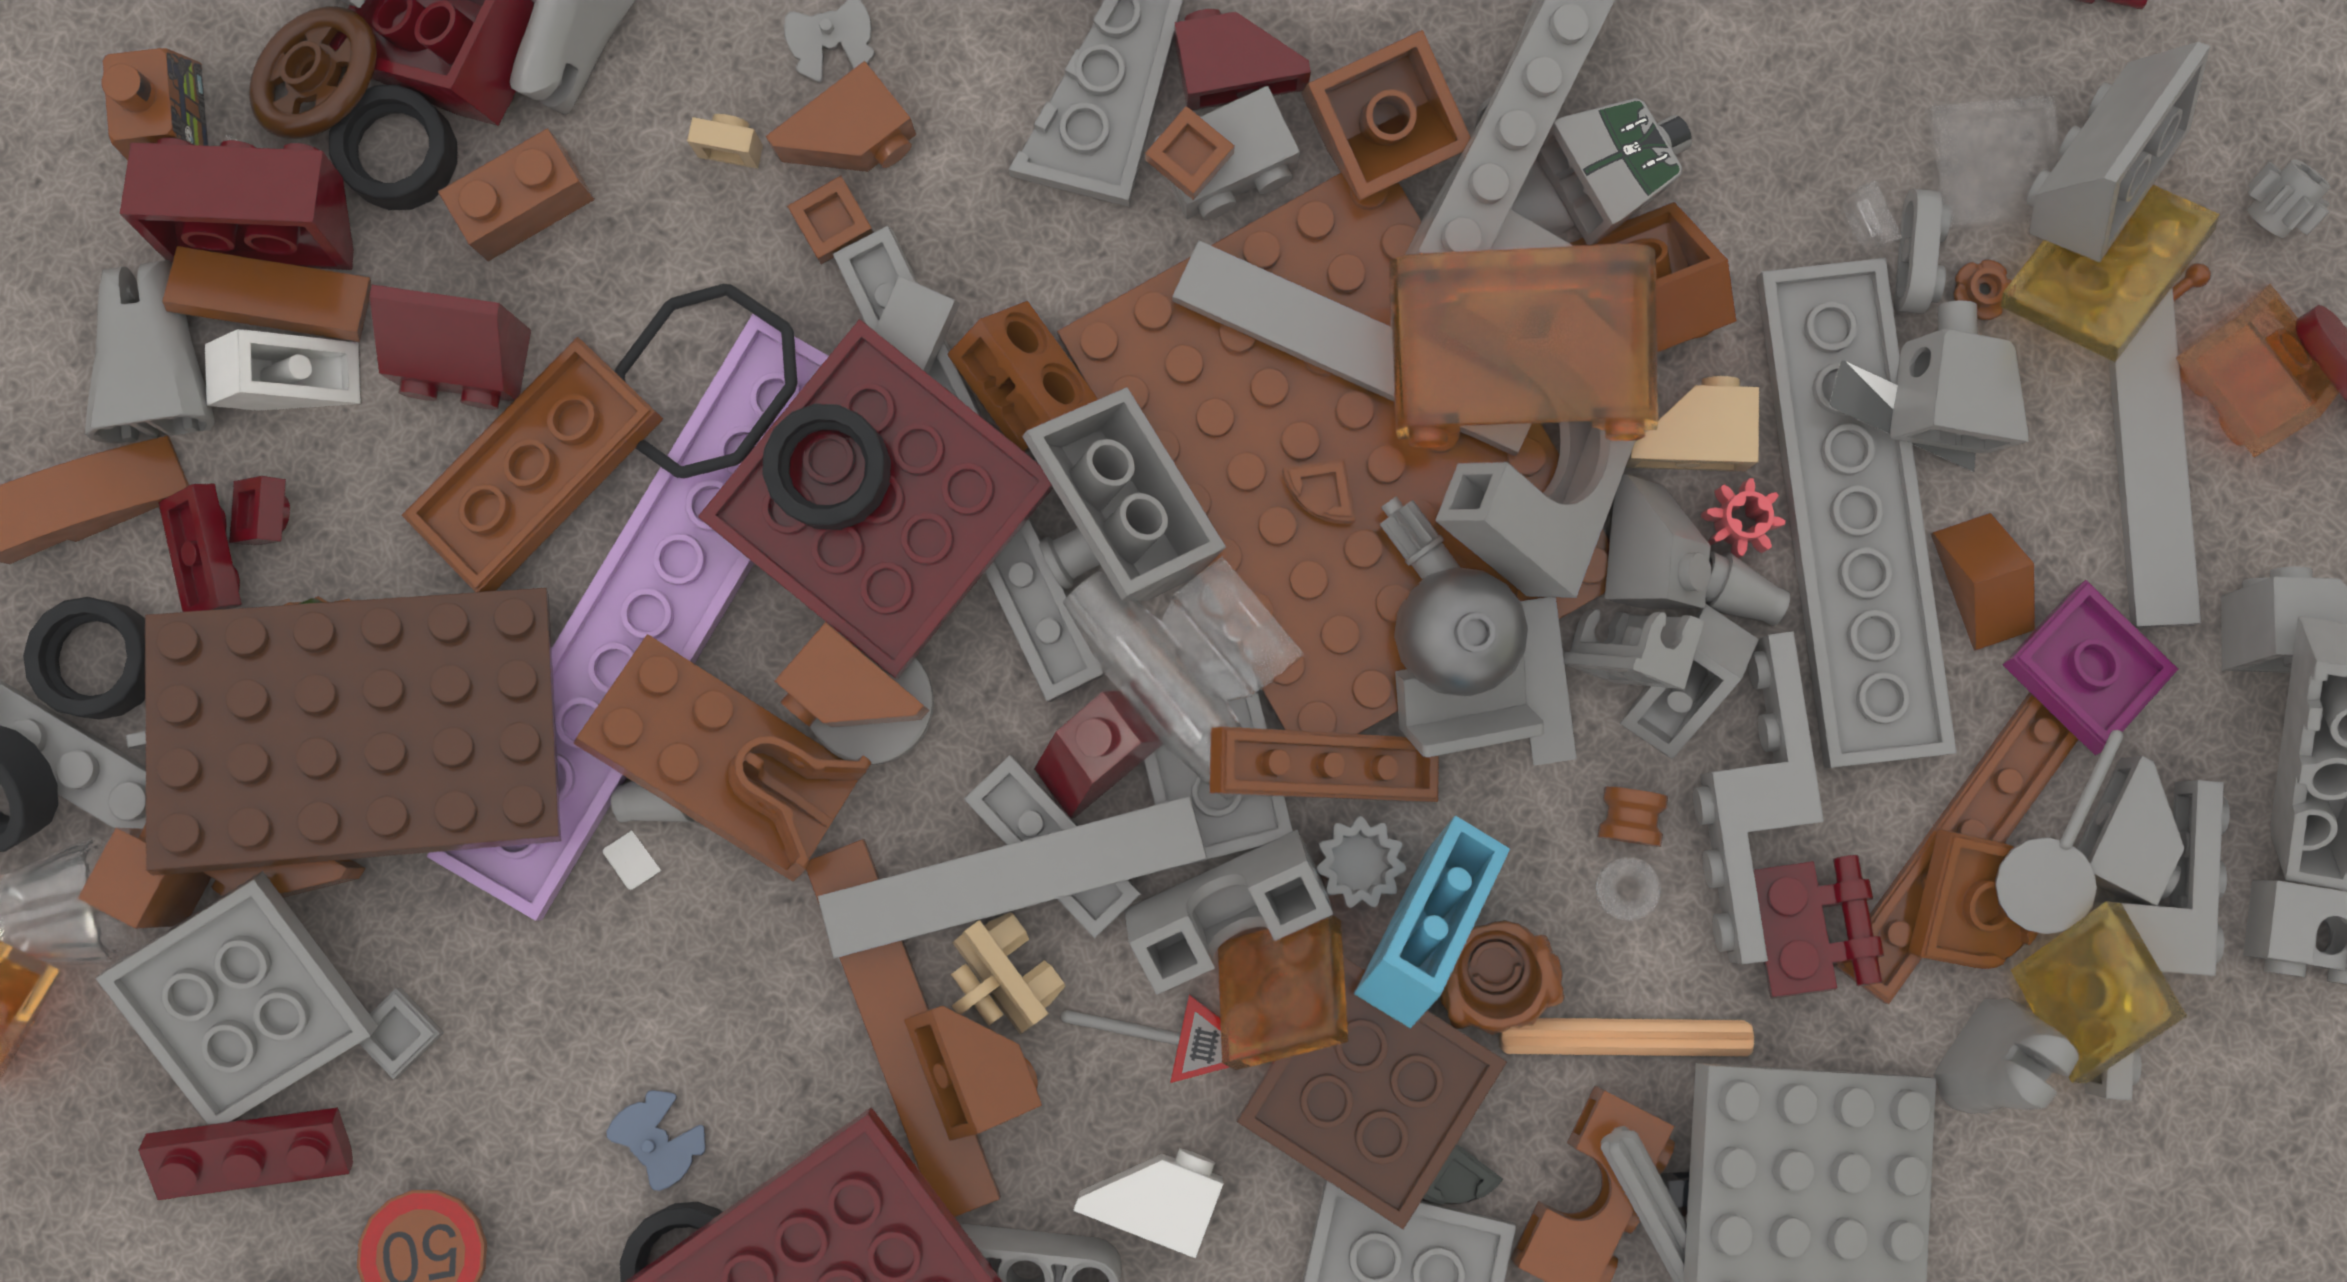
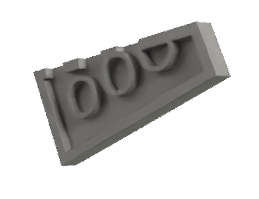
M1184 0L1103 1L1093 19L1094 24L1079 50L1076 49L1065 68V75L1049 103L1046 102L1035 121V128L1022 151H1018L1009 167L1010 177L1129 207L1174 41V22H1179Z

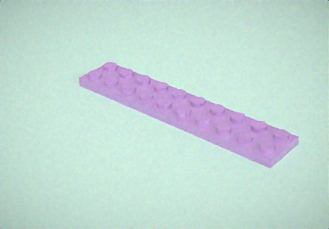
M751 315L667 455L679 465L685 466L728 455L737 450L785 385L780 331L756 315ZM795 336L798 384L795 393L766 432L829 357ZM740 464L685 479L674 477L660 467L552 647L561 841L430 852L427 855L429 859L533 920H543L609 809L612 793L627 778L574 745L576 737L647 634L695 664L754 565L749 558L698 518L699 514Z

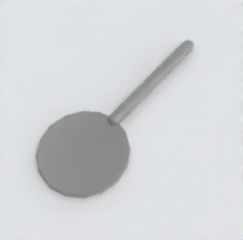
M2113 730L2110 733L2061 840L2049 837L2026 840L2011 849L1999 864L1995 881L1998 902L2008 918L2025 930L2042 934L2064 932L2080 923L2093 907L2097 890L2094 869L2085 855L2076 849L2073 844L2121 744L2123 733L2120 730Z

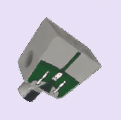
M1634 98L1556 119L1537 155V159L1588 247H1591L1657 198L1682 175V166L1676 155L1690 148L1692 136L1687 123L1680 116L1672 115L1656 123L1645 102Z

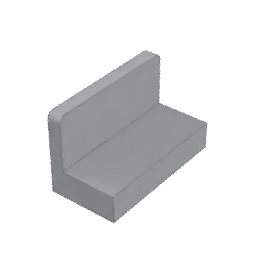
M1523 656L1514 673L1492 690L1469 697L1437 693L1419 682L1414 674L1410 673L1407 669L1395 671L1399 730L1423 757H1433L1544 734V721L1526 703L1525 661Z

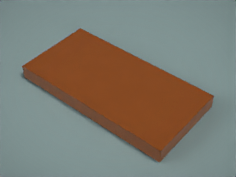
M576 337L401 516L475 592L496 591L636 448L637 444L644 440L662 422L663 418L579 337Z

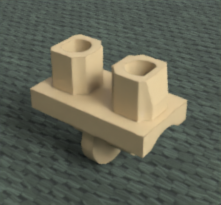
M1011 912L989 921L985 925L980 920L977 921L952 942L967 963L951 974L965 993V996L951 1007L956 1013L962 1015L974 1006L988 1026L1005 1014L1018 1033H1023L1049 1014L1045 1008L1065 988V983L1052 965L1048 964L1045 960L1023 977L1019 974L1007 956L1025 944L1029 938L1026 930Z

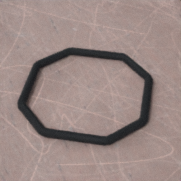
M720 284L670 298L662 305L614 371L625 381L626 373L674 310L723 296L729 297L781 332L785 385L734 453L681 466L645 439L637 444L636 449L677 478L685 479L736 466L743 462L795 393L798 384L794 330L790 323L731 284Z

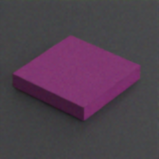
M2087 580L2077 585L2002 664L2095 756L2102 752L2110 733L2113 730L2123 732L2179 670Z

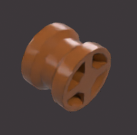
M1604 787L1603 800L1608 806L1606 820L1599 824L1597 837L1661 847L1663 833L1658 828L1659 814L1667 809L1668 796L1629 788Z

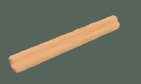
M1538 1018L1533 1026L1511 1027L1506 1032H1499L1500 1049L1506 1054L1747 1057L1753 1052L1754 1032L1752 1024L1745 1020Z

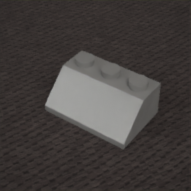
M2195 42L2128 62L2113 85L2107 82L2101 85L2090 105L2089 119L2082 128L2073 126L2060 147L2058 153L2059 162L2052 172L2045 169L2042 170L2030 189L2027 205L2033 207L2029 234L2097 262L2102 260L2191 129L2210 50L2209 45Z
M1128 387L1031 428L1022 436L1122 601H1148L1195 578L1196 574L1203 571L1226 548Z

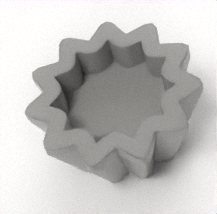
M1361 816L1355 818L1350 827L1341 823L1334 824L1333 838L1321 841L1318 844L1325 858L1316 866V871L1318 874L1328 878L1326 885L1327 894H1342L1344 903L1348 908L1354 907L1361 900L1369 907L1375 908L1379 903L1381 894H1396L1397 886L1394 877L1406 871V866L1397 858L1402 848V842L1388 839L1385 823H1379L1370 827Z

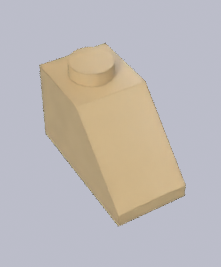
M1730 376L1703 378L1701 385H1695L1634 443L1625 468L1747 471L1758 463L1759 387H1740V379Z

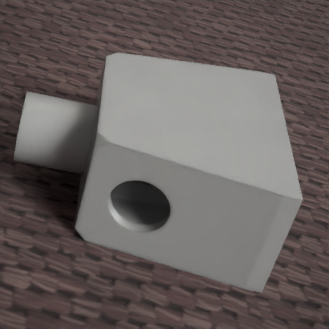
M1950 301L1940 304L1938 306V331L1907 341L1901 349L1896 383L1898 387L1892 413L1890 439L1973 453H1991L2029 442L2016 348L2009 340L1978 334L1976 303L1971 301Z

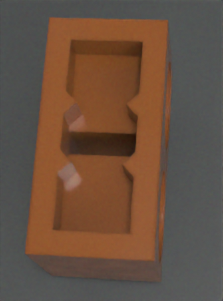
M1028 301L979 319L947 354L1005 437L1025 453L1031 451L1022 437L1027 430L1098 400Z

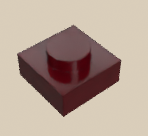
M257 476L234 481L229 543L263 545L281 542L282 532L287 527L290 517V504L285 496L286 479Z

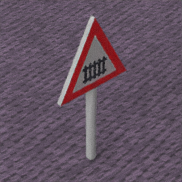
M1190 993L1188 994L1180 1033L1065 1010L1061 1013V1020L1065 1023L1178 1045L1170 1083L1269 1057Z

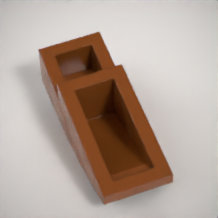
M158 437L95 453L1 484L0 562L10 565L66 540L78 542L159 507L158 502L189 486L170 437Z

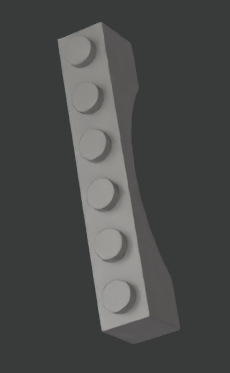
M1615 0L1533 1L1516 48L1494 95L1458 162L1423 218L1397 270L1398 272L1449 301H1452L1474 283Z

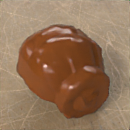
M1503 920L1473 927L1439 996L1442 1005L1447 1011L1451 1026L1457 1029L1471 1026L1491 1035L1506 1032L1511 1027L1533 1026L1548 1007L1556 1006L1564 1001L1565 995L1561 985L1562 969L1560 959L1553 953L1550 941L1546 935L1534 936L1528 928L1518 923Z

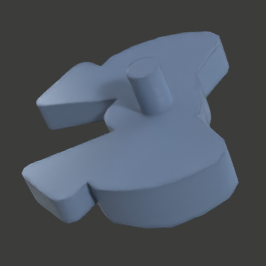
M651 1090L646 1093L645 1102H637L619 1112L611 1121L606 1132L607 1138L611 1142L630 1148V1151L646 1166L651 1188L660 1191L671 1187L683 1178L693 1162V1155H702L705 1152V1128L703 1125H698L669 1141L668 1132L657 1128V1126L671 1108L677 1096L674 1093Z

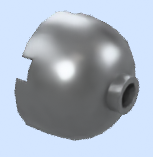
M1451 568L1430 574L1418 583L1419 585L1410 592L1407 600H1404L1397 612L1394 636L1401 662L1410 673L1414 674L1419 682L1437 693L1469 697L1492 690L1514 673L1525 653L1528 625L1521 602L1504 582L1483 570Z

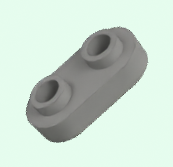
M1912 188L1905 198L1902 209L1894 297L1896 311L1924 314L1931 302L1938 303L1943 295L1946 270L1943 265H1938L1940 242L1943 243L1949 232L1951 208L1949 205H1943L1942 196L1939 191Z

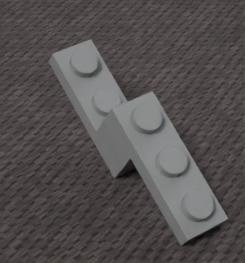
M1794 631L1770 634L1759 638L1756 645L1757 651L1753 652L1748 663L1749 676L1753 688L1763 689L1767 713L1760 714L1758 717L1760 743L1765 752L1773 751L1774 764L1700 774L1702 787H1695L1693 789L1695 816L1699 825L1708 824L1712 850L1703 851L1704 876L1710 889L1718 888L1721 913L1714 914L1712 917L1714 940L1719 952L1728 951L1730 963L1749 964L1768 961L1748 832L1824 822Z
M2203 780L2175 782L2173 817L2185 849L2177 864L2181 868V875L2175 889L2170 894L2169 907L2110 902H2094L2085 1076L2086 1094L2108 1099L2132 1100L2133 1086L2138 1083L2142 1068L2140 1052L2135 1047L2136 1021L2141 1018L2144 1010V991L2141 984L2137 982L2138 970L2216 976V963L2222 958L2225 944L2223 930L2218 925L2219 899L2224 895L2227 886V870L2225 864L2221 861V837L2226 832L2230 819L2229 804L2227 799L2223 797L2224 782Z

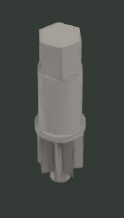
M1396 496L1381 507L1388 518L1380 523V526L1405 558L1406 564L1408 566L1412 565L1422 580L1433 573L1451 568H1461L1442 543L1444 541L1443 537L1438 535L1413 500L1403 506Z

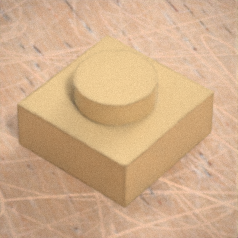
M714 114L712 121L692 117L687 142L698 158L758 169L763 144L755 130L749 128L750 124L741 118L727 114Z

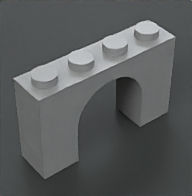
M1574 292L1526 296L1522 301L1503 352L1543 388L1555 408L1561 439L1560 455L1555 474L1549 486L1542 493L1508 462L1458 463L1435 521L1526 596L1576 598L1660 375Z

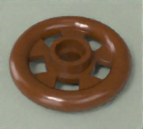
M319 7L295 17L271 38L254 66L249 86L252 112L258 123L266 131L285 139L308 138L332 128L354 109L372 80L377 60L375 36L366 20L356 12L344 7ZM341 32L347 38L340 48L335 51L328 45L336 34ZM344 66H347V70L342 80L340 81L342 68ZM285 82L288 94L275 100L276 86ZM316 101L315 107L299 113L303 102L310 103Z

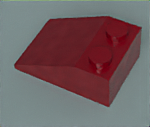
M365 0L360 8L349 5L348 9L356 12L366 20L375 36L377 60L372 77L373 80L385 85H400L419 92L432 105L453 114L496 126L500 125L516 92L511 88L510 77L518 48L534 7L532 0ZM338 32L329 46L337 51L347 36Z

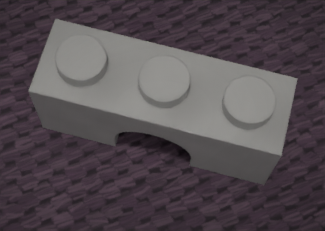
M1298 830L1125 909L1128 942L1156 995L1215 969L1214 954L1216 950L1227 939L1239 932L1254 927H1266L1274 941L1334 914L1324 881L1316 871V865Z

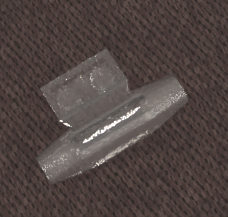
M1223 556L1173 594L1162 621L1140 602L1122 601L1108 576L1102 570L1083 581L1063 601L1065 608L1101 670L1163 745L1209 786L1211 727L1243 728L1228 701L1255 696L1297 662L1304 654ZM1220 794V795H1221L1225 800H1229V799H1230L1231 797H1233L1235 794Z

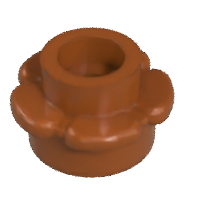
M1983 260L1980 264L1970 262L1964 265L1955 276L1956 286L1953 297L1955 301H1971L1976 303L1977 319L1992 320L2002 314L2004 307L2012 304L2015 297V285L2011 279L2006 277L2007 270L2000 263L1993 260ZM1980 284H1986L1989 287L1987 295L1979 291Z

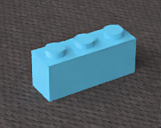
M1454 816L1425 852L1354 994L1411 1028L1441 995L1510 848L1459 817Z

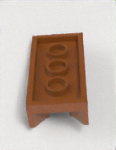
M648 634L573 743L792 882L805 871L810 863L811 855L856 783L871 765V761L864 755L857 761H848L836 756L821 744Z

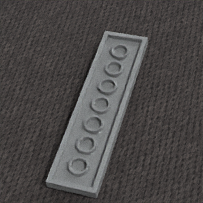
M1886 258L1762 271L1756 277L1824 769L1956 754L1912 442L1890 439V434L1830 407V399L1841 361L1851 363L1894 384L1897 383L1900 354Z

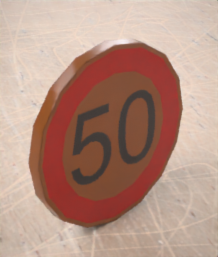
M411 1190L389 1199L369 1218L358 1241L357 1270L361 1282H480L486 1269L487 1240L480 1219L463 1200L442 1190Z

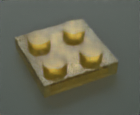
M2104 902L2011 969L2033 1013L2044 1023L2057 1029L2068 1038L2078 1052L2079 1059L2069 1075L2071 1083H2088L2187 1017L2122 903Z

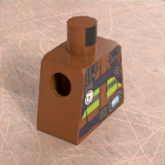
M167 48L113 53L104 56L102 88L106 99L108 135L112 145L127 160L130 143L156 144L160 138H177L190 142L193 145L208 146L202 66L200 62Z

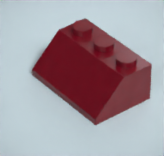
M160 138L156 144L130 143L120 215L165 260H170L173 263L176 248L179 246L315 269L352 270L354 249L344 181L341 174L322 150L302 143H289L284 145L283 149L257 148L249 143L236 140L223 141L220 143V146L193 145L190 142L177 138Z

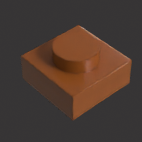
M1185 106L1145 152V161L1194 200L1234 154L1235 146L1190 108Z
M842 176L835 178L787 206L821 265L834 258L833 253L874 233Z

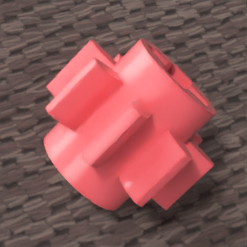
M1752 478L1747 479L1741 484L1739 494L1736 496L1731 488L1725 484L1714 491L1716 499L1722 505L1719 508H1709L1701 513V518L1714 522L1717 532L1710 537L1708 541L1710 546L1723 540L1732 545L1731 553L1737 558L1744 556L1749 542L1760 553L1769 550L1772 544L1765 533L1768 530L1779 529L1786 522L1781 517L1774 516L1772 503L1779 496L1777 492L1770 493L1767 496L1756 492L1755 482ZM1743 505L1746 506V516L1756 519V524L1744 532L1742 531V522L1732 518L1731 514Z

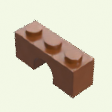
M1594 1086L1567 1143L1576 1150L1592 1157L1597 1163L1602 1179L1599 1195L1588 1208L1575 1213L1561 1212L1538 1201L1510 1258L1514 1264L1545 1282H1611L1618 1265V1257L1613 1255L1623 1232L1631 1234L1638 1226L1640 1219L1601 1150V1140L1619 1126H1626L1629 1130L1635 1131L1640 1137L1658 1173L1661 1174L1674 1151L1675 1141L1669 1137L1675 1126Z

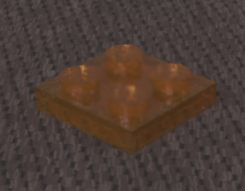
M1331 915L1274 941L1269 930L1265 929L1226 940L1218 948L1223 1064L1236 1071L1349 1042L1340 919Z

